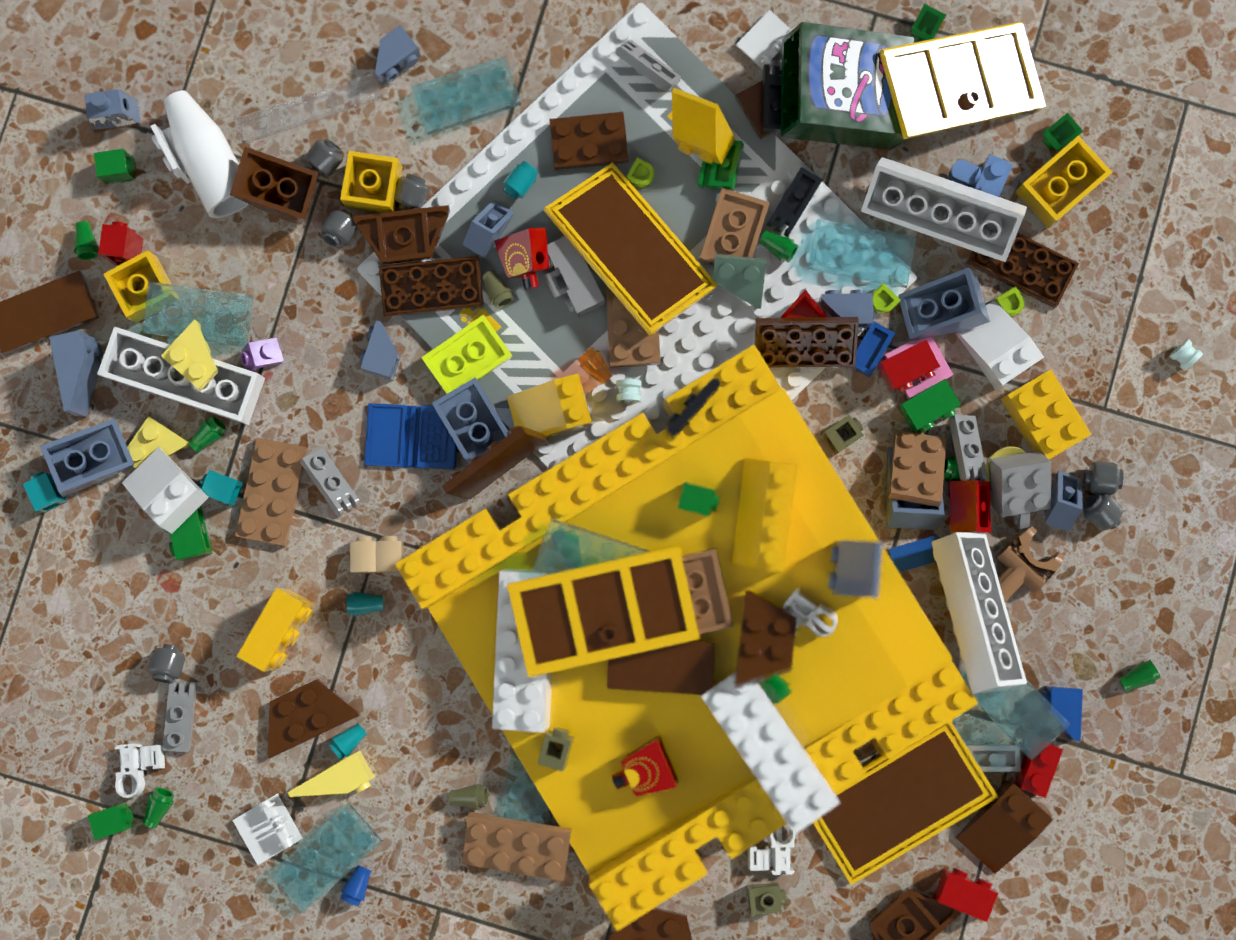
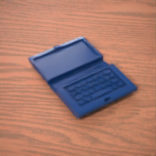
M368 403L364 465L455 470L457 445L434 406L420 407Z

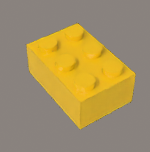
M1078 135L1027 179L1015 193L1049 229L1113 172Z
M1051 369L1001 398L1002 403L1032 451H1039L1049 460L1092 435Z
M276 588L237 657L263 672L276 670L277 667L281 668L288 655L285 653L290 645L293 646L300 636V632H298L302 623L306 624L312 616L313 610L311 607L314 603L288 588Z

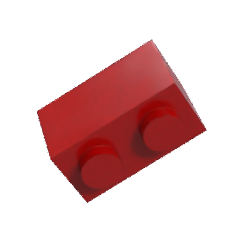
M114 221L112 225L102 224L98 254L112 264L119 266L142 253L144 239L135 230L130 229L126 223Z
M924 340L880 362L877 367L889 391L893 392L898 389L899 393H902L913 387L911 382L918 379L924 382L936 376L934 371L940 365L927 340Z
M980 480L950 482V533H991V483Z
M1031 737L1021 763V772H1018L1014 784L1020 789L1046 798L1063 749Z
M953 867L952 871L944 868L933 898L939 903L988 922L998 896V892L991 888L993 884L979 877L977 881L967 878V872Z

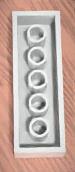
M882 157L876 165L861 212L1006 262L1027 207Z
M114 327L97 375L249 425L265 380L263 376L212 359L215 361L218 373L200 391L161 356L170 344Z
M956 532L932 541L933 556L938 565L940 582L946 595V605L951 614L953 631L957 637L960 658L964 663L967 684L970 687L971 693L1003 691L1027 684L986 533Z
M504 569L499 571L492 729L545 732L550 727L552 672L528 678L511 600L507 591V584L557 572Z
M735 672L701 695V697L792 831L796 834L834 808L840 801L758 682L753 681L744 684L743 688L735 689Z

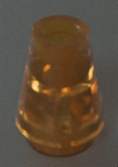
M593 347L577 359L580 363L579 367L601 385L613 376L599 350L596 351Z

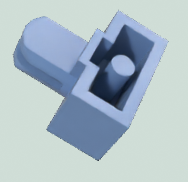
M991 154L984 161L982 167L965 160H958L949 170V180L999 197L1013 164Z

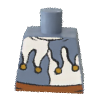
M115 89L102 92L96 91L84 96L87 119L94 132L141 125L138 101L125 92Z

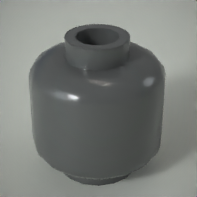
M325 139V141L317 140L305 156L309 164L307 168L318 172V177L321 174L324 176L333 175L343 161L342 150L329 139Z
M409 173L406 176L399 177L394 195L395 201L399 202L398 208L403 210L422 208L429 191L428 186L425 184L426 180Z
M344 209L342 211H331L320 227L322 239L335 248L347 246L358 229L353 220L354 215Z
M1095 461L1090 465L1089 470H1084L1083 483L1088 485L1089 491L1092 494L1114 495L1123 486V470L1119 469L1118 465L1114 462Z
M1093 494L1083 505L1084 517L1100 531L1115 529L1122 521V506L1108 494Z
M163 644V648H156L152 651L148 672L152 675L153 680L162 683H173V680L181 677L185 656L178 651V646Z

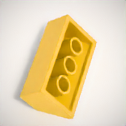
M744 458L732 556L733 564L784 572L798 464Z

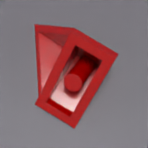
M805 289L780 318L827 316Z

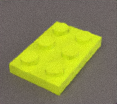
M483 314L421 358L446 394L475 377L479 381L513 356Z

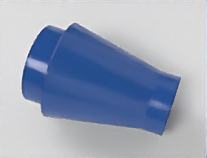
M357 865L355 871L341 889L342 895L340 899L359 907L361 901L365 900L369 876L372 870Z

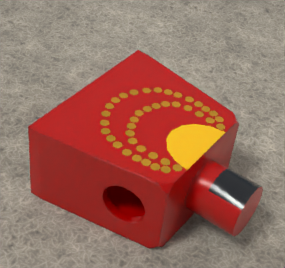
M545 227L525 229L494 240L506 276L508 278L522 277L524 290L538 288L539 283L536 273L549 268Z
M660 735L623 757L621 764L624 770L612 775V780L617 790L630 785L635 796L674 789L679 783Z

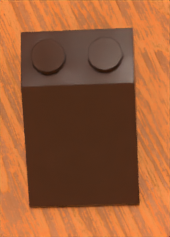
M245 146L230 195L277 218L301 225L305 220L319 173Z
M1007 780L995 792L998 798L983 806L955 837L995 874L1031 844L1053 820L1021 789Z

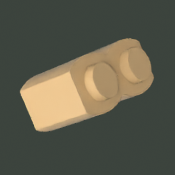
M370 536L357 537V541L350 542L351 573H399L395 563L404 558V542L397 541V536H382V541H372Z

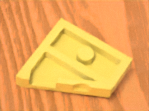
M194 319L161 356L201 391L218 373L215 361L212 360L210 348L201 331L202 327Z
M148 416L127 448L134 462L133 467L137 468L158 447L171 457L172 454L190 445L187 440Z

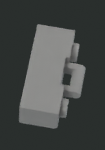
M564 236L547 244L549 269L553 267L554 271L546 274L544 278L554 298L558 299L567 294L568 298L565 299V303L570 313L575 312L577 317H581L604 306L605 300L585 259ZM560 275L566 286L563 289L560 288L556 277Z

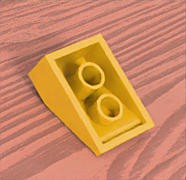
M673 88V138L678 145V149L687 155H691V153L696 154L707 163L712 164V162H716L722 165L735 141V137L719 105Z
M579 373L554 379L507 396L514 427L522 426L542 433L546 438L593 426Z

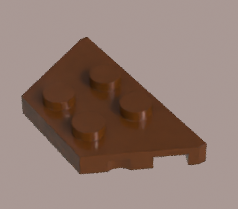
M449 205L357 215L353 216V220L382 265L427 260L433 258L448 219L450 207Z
M746 590L735 689L743 688L744 684L756 680L761 682L770 679L773 675H782L792 671L797 617L750 590Z
M319 679L270 701L269 759L360 716V712L347 704L338 694L332 692Z
M907 887L869 921L873 940H933L961 912Z
M655 907L618 931L615 929L607 940H692L687 915Z

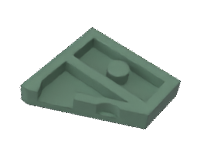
M716 254L713 281L752 306L761 309L767 259Z

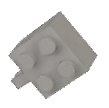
M1039 451L990 459L992 507L1002 517L1013 516L1014 524L1019 529L1030 527L1031 513L1051 509V461Z

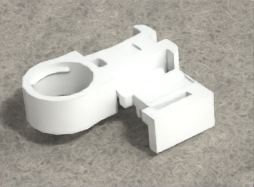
M800 587L796 588L784 604L785 611L797 617L796 629L799 625L803 627L805 624L819 636H828L833 633L838 623L836 613L822 603L817 606L799 592L801 590ZM816 615H828L833 621V627L823 623Z
M133 743L117 745L115 749H120L121 772L116 773L115 783L116 791L120 796L134 798L143 792L145 788L143 770H146L147 766H153V769L165 768L163 745L142 747L141 744ZM129 775L132 780L131 794L126 793L123 786L124 780Z
M782 828L776 831L777 841L772 833L768 836L769 846H765V849H757L756 846L748 848V869L750 871L770 870L773 875H780L781 872H784L786 875L793 874L795 870L790 867V847H794L796 834L791 828L788 838L784 841L782 840ZM754 851H756V864H754Z

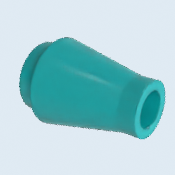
M353 591V594H347V615L354 614L355 617L383 610V595H372Z
M357 723L353 727L332 737V741L328 745L341 760L345 756L348 757L368 734Z

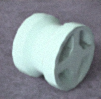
M1187 339L1169 357L1172 360H1177L1180 363V368L1185 371L1203 353L1200 350H1196L1192 346V342Z
M622 379L616 381V386L619 388L616 402H641V395L639 394V388H641L640 380Z

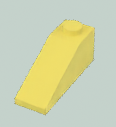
M358 751L289 791L288 794L290 797L349 793L354 789L358 794L371 786L369 781L375 776L361 751Z

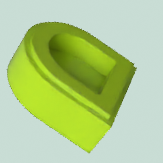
M637 157L626 178L631 184L639 188L648 187L654 180V168L650 163Z
M882 283L873 292V311L878 314H886L901 300Z
M1017 287L993 299L1010 317L1018 315L1024 308V299Z

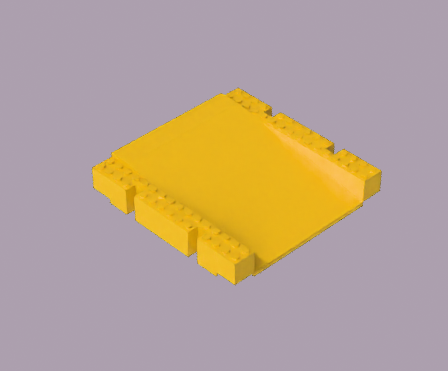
M755 345L750 346L665 398L663 407L671 418L674 413L677 412L680 415L684 411L686 406L683 404L693 392L698 395L713 378L720 381L718 391L674 440L666 434L668 428L656 434L642 412L508 494L521 515V518L500 529L491 512L485 508L395 563L422 609H429L492 715L499 571L504 569L554 572L568 570L567 564L554 542L556 541V534L570 529H574L575 533L579 534L583 565L580 567L677 545L682 550L681 556L716 549L733 627L699 634L700 639H697V641L715 642L713 687L736 672L746 590L754 592L785 610L784 604L795 589L800 587L801 590L799 592L814 604L819 606L822 603L836 613L838 618L837 626L834 632L828 636L815 634L805 624L803 627L801 625L798 626L796 629L798 633L795 636L792 671L779 675L790 684L789 688L792 690V693L777 705L771 700L773 706L834 794L866 775L853 750L869 740L877 753L890 760L979 704L951 659L953 658L883 546L878 598L832 594L831 588H828L830 572L834 573V562H831V548L836 546V541H880L785 389L781 388ZM744 458L798 464L784 572L756 569L732 563ZM684 482L716 489V496H720L717 511H711L710 516H705L679 509L678 505ZM816 615L823 623L833 627V621L828 615ZM608 660L552 672L550 727L545 732L501 730L559 826L572 829L570 844L589 874L590 888L616 931L706 876L708 874L707 869L696 849L713 838L718 837L730 859H733L788 823L708 708L701 695L607 689ZM756 680V681L758 682V684L760 685V687L762 688V690L764 691V689H763L761 683L759 682V680ZM555 727L568 730L569 736L574 737L568 764L563 771L538 764L545 734L549 730L553 731ZM660 735L679 780L677 787L640 796L634 795L630 785L617 790L613 783L612 775L624 770L621 764L623 757ZM554 743V747L557 750H562V744Z

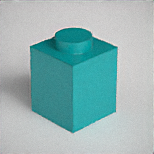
M211 470L208 471V474H204L200 482L201 490L208 497L235 506L243 486V482Z
M36 473L30 477V481L23 484L35 512L46 513L67 503L66 497L60 495L54 479L49 473Z

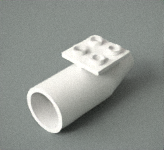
M177 91L170 94L164 100L170 127L161 131L156 124L151 126L155 134L151 136L156 147L159 150L161 149L166 156L163 158L165 165L170 172L173 171L177 179L182 178L187 184L192 182L211 218L226 217L244 209L249 204L230 195L239 163L221 129L186 91Z

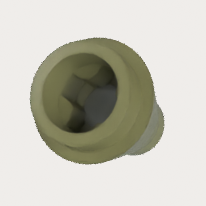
M495 270L488 271L482 276L491 305H495L496 309H502L513 302V291L502 281Z
M476 784L457 790H450L449 804L450 806L481 810L482 807H487L488 789L486 786Z

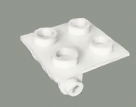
M769 10L736 46L762 70L764 64H770V74H772L773 65H779L780 69L782 68V39L793 29L789 28Z
M278 793L233 820L257 865L303 839Z

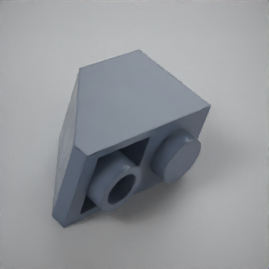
M401 25L380 39L375 74L381 85L394 81L402 70L406 67H413L421 57L418 47Z
M857 289L851 290L850 294H840V290H827L825 294H821L819 305L832 317H858V328H870L874 323L873 293H865V290Z
M376 320L375 325L369 328L367 334L369 343L367 349L361 352L359 364H361V369L364 372L393 381L401 357L385 326Z

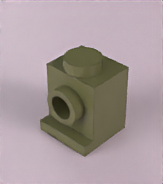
M850 415L821 434L835 455L864 436L861 432L863 430L861 423L857 418L852 419ZM841 430L847 432L848 436L846 439H842L839 436Z
M555 727L553 731L549 730L545 734L538 761L539 765L560 771L567 767L574 737L569 736L568 730ZM554 743L562 744V750H557L554 747Z
M778 882L747 885L751 916L781 913L782 906L787 905L785 889H780ZM766 896L773 898L771 904L763 903Z

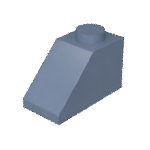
M492 201L471 221L463 245L474 253L485 257L495 246L494 240L501 237L514 212Z
M1058 470L1051 489V509L1045 510V523L1054 528L1070 531L1082 511V478Z

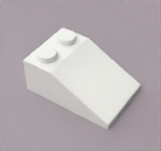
M993 300L986 305L990 322L967 331L956 332V335L996 390L1043 359L1044 356L1030 336Z
M160 447L122 482L141 508L158 526L171 534L209 498Z

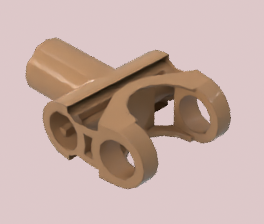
M1032 525L1016 535L996 556L1006 567L998 576L1004 602L1022 584L1026 585L1033 593L1037 592L1057 571L1065 556L1059 551L1043 562L1033 558L1029 547L1033 539L1032 537L1037 530ZM1011 543L1016 545L1017 551L1010 545ZM1036 569L1046 571L1044 575L1047 576V578L1041 575Z

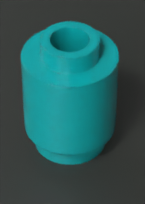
M522 161L520 165L517 164L502 183L505 187L504 192L513 199L517 197L523 199L537 180L538 171L525 161Z

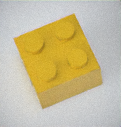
M348 151L340 197L346 208L380 213L395 211L397 201H395L394 195L397 181L401 177L403 168L399 159Z
M149 250L103 274L124 315L134 323H138L180 300L158 257Z

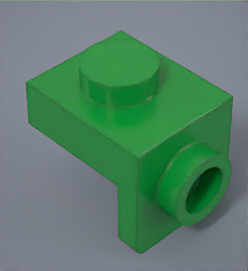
M924 3L910 30V33L914 34V40L920 42L934 39L947 14Z
M1067 112L1052 126L1042 132L1045 136L1042 141L1051 151L1056 149L1057 152H1060L1084 131Z

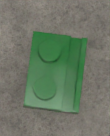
M734 141L722 165L716 162L710 164L702 160L697 183L699 188L709 187L716 190L726 188L734 191L744 149L742 141Z

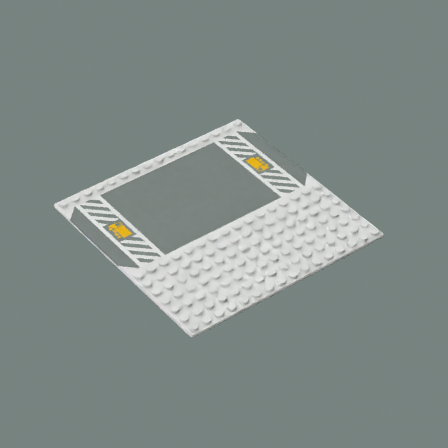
M638 3L423 205L422 208L449 205L450 207L448 219L432 259L382 265L373 252L358 266L360 275L381 295L378 266L479 256L484 307L400 316L434 349L484 314L513 357L478 382L500 419L510 429L514 427L507 396L554 379L579 373L593 426L546 438L547 442L533 453L548 469L561 463L642 412L656 434L668 428L666 423L670 417L663 407L665 398L754 345L755 318H780L805 289L827 317H832L819 305L821 294H825L827 290H840V294H850L851 290L862 289L865 290V293H873L884 283L898 297L917 278L916 274L823 182H821L788 237L793 239L794 243L798 245V249L789 263L786 261L781 262L763 245L759 244L760 238L766 230L784 236V232L788 228L787 225L784 224L781 231L777 232L775 229L780 221L775 220L771 227L766 224L800 168L803 167L809 172H813L774 133L760 139L736 100V95L643 3ZM632 40L682 77L674 88L718 104L735 140L743 142L744 149L734 191L770 202L753 258L767 259L761 309L752 306L718 284L715 290L659 329L661 365L610 368L606 284L588 263L587 265L605 300V305L581 317H577L575 312L570 313L565 303V299L568 298L567 294L555 299L544 278L546 274L554 271L553 267L536 273L539 283L538 288L524 290L522 277L508 278L506 276L496 246L483 257L464 246L463 242L471 221L492 201L514 212L512 219L500 238L525 229L544 227L546 229L547 244L564 237V234L543 211L544 208L608 165L555 170L550 119L624 112L629 163L615 164V166L625 177L637 157L653 166L655 175L651 185L645 188H639L635 185L633 187L713 278L714 265L700 261L699 258L721 190L710 189L709 187L699 188L697 183L702 159L696 154L691 153V155H687L678 149V145L673 138L672 90L667 93L664 90L658 89L651 80L638 74L631 65L616 55V48L626 41ZM522 161H525L538 171L537 180L523 199L518 197L513 199L504 192L505 187L502 183L517 164L520 165ZM491 270H495L496 274L513 291V302L502 309H496L495 305H491L482 276ZM561 275L556 277L560 288H565L566 286ZM873 311V321L881 314ZM858 328V336H859L866 328ZM775 367L769 369L792 401L826 367ZM622 379L640 380L641 388H639V394L641 395V402H616V396L619 394L616 381Z

